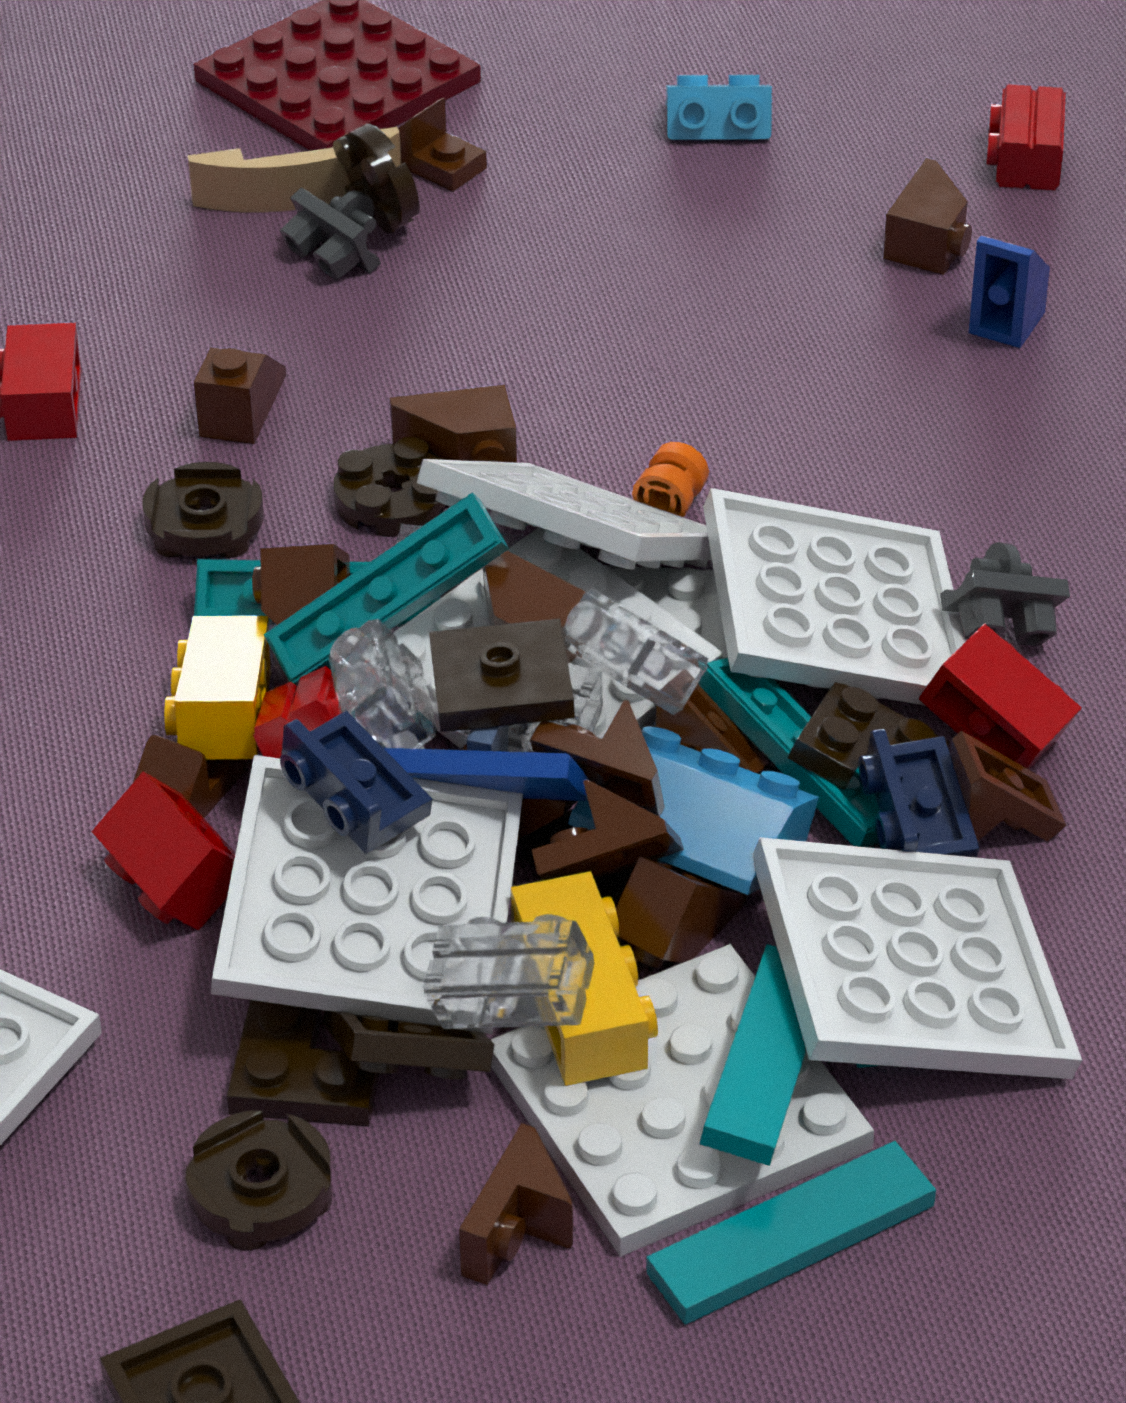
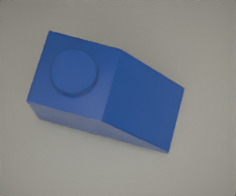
M985 236L979 237L976 243L969 334L1017 348L1022 347L1045 314L1050 267L1034 250Z

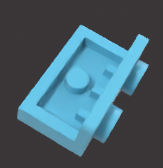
M677 75V85H666L667 136L671 140L769 139L771 137L772 86L760 85V75H729V85H708V75Z

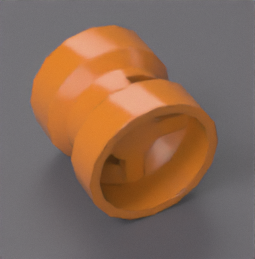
M668 442L661 445L650 460L649 467L645 469L635 482L632 491L633 500L684 517L693 503V498L698 495L708 481L709 468L707 461L699 451L685 443Z

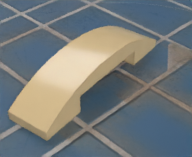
M398 127L380 129L396 147L387 153L392 158L395 166H400V134ZM240 148L188 155L193 206L230 212H280L296 210L290 197L301 187L329 205L335 196H344L346 194L345 186L350 184L345 168L336 157L334 148L247 160L243 159Z

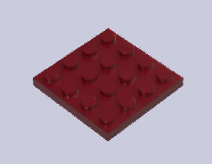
M321 0L305 9L293 12L291 16L271 26L258 29L252 35L228 47L220 48L214 54L193 63L196 82L309 151L333 148L335 140L365 124H372L379 129L396 127L441 98L446 101L481 82V64L368 0Z

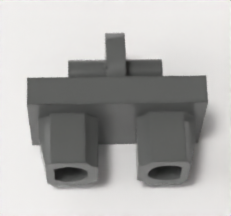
M301 187L290 197L297 214L280 229V232L291 251L303 258L320 242L324 243L313 253V256L324 273L336 281L342 278L355 265L370 274L381 264L379 258L368 251L366 246L367 233H371L376 227V220L373 218L374 204L369 196L360 191H351L342 197L335 196L331 200L330 205Z
M1003 542L992 544L984 558H974L971 561L970 571L966 574L963 583L957 590L946 589L940 593L942 611L960 613L965 639H969L984 623L998 635L1006 631L1004 617L1013 618L1015 638L1018 644L1032 646L1041 645L1057 634L1055 607L1070 597L1068 580L1032 576L1031 565L1029 563H1021L1017 548L1012 544Z

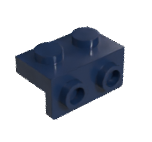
M347 710L312 731H309L298 719L284 725L280 765L286 779L295 789L299 791L305 790L323 809L331 827L342 836L348 835L365 854H368L430 816L433 799Z
M885 729L872 730L870 732L867 755L859 757L858 767L864 793L866 795L875 794L880 812H877L875 815V826L881 849L977 858L979 845L945 737L941 736L890 745Z

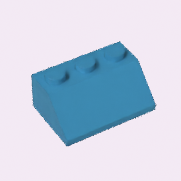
M651 726L643 728L641 732L658 770L665 805L660 818L664 819L679 835L684 849L658 860L746 895L759 890L760 885L753 860V852L759 838L806 842L819 797L799 790L800 782L791 776L773 771H763L760 775L739 767L740 759L730 753L717 749H702L699 752L681 745V737L672 731ZM586 796V801H578L575 805L568 824L576 828L584 827L592 830L596 827L588 797Z

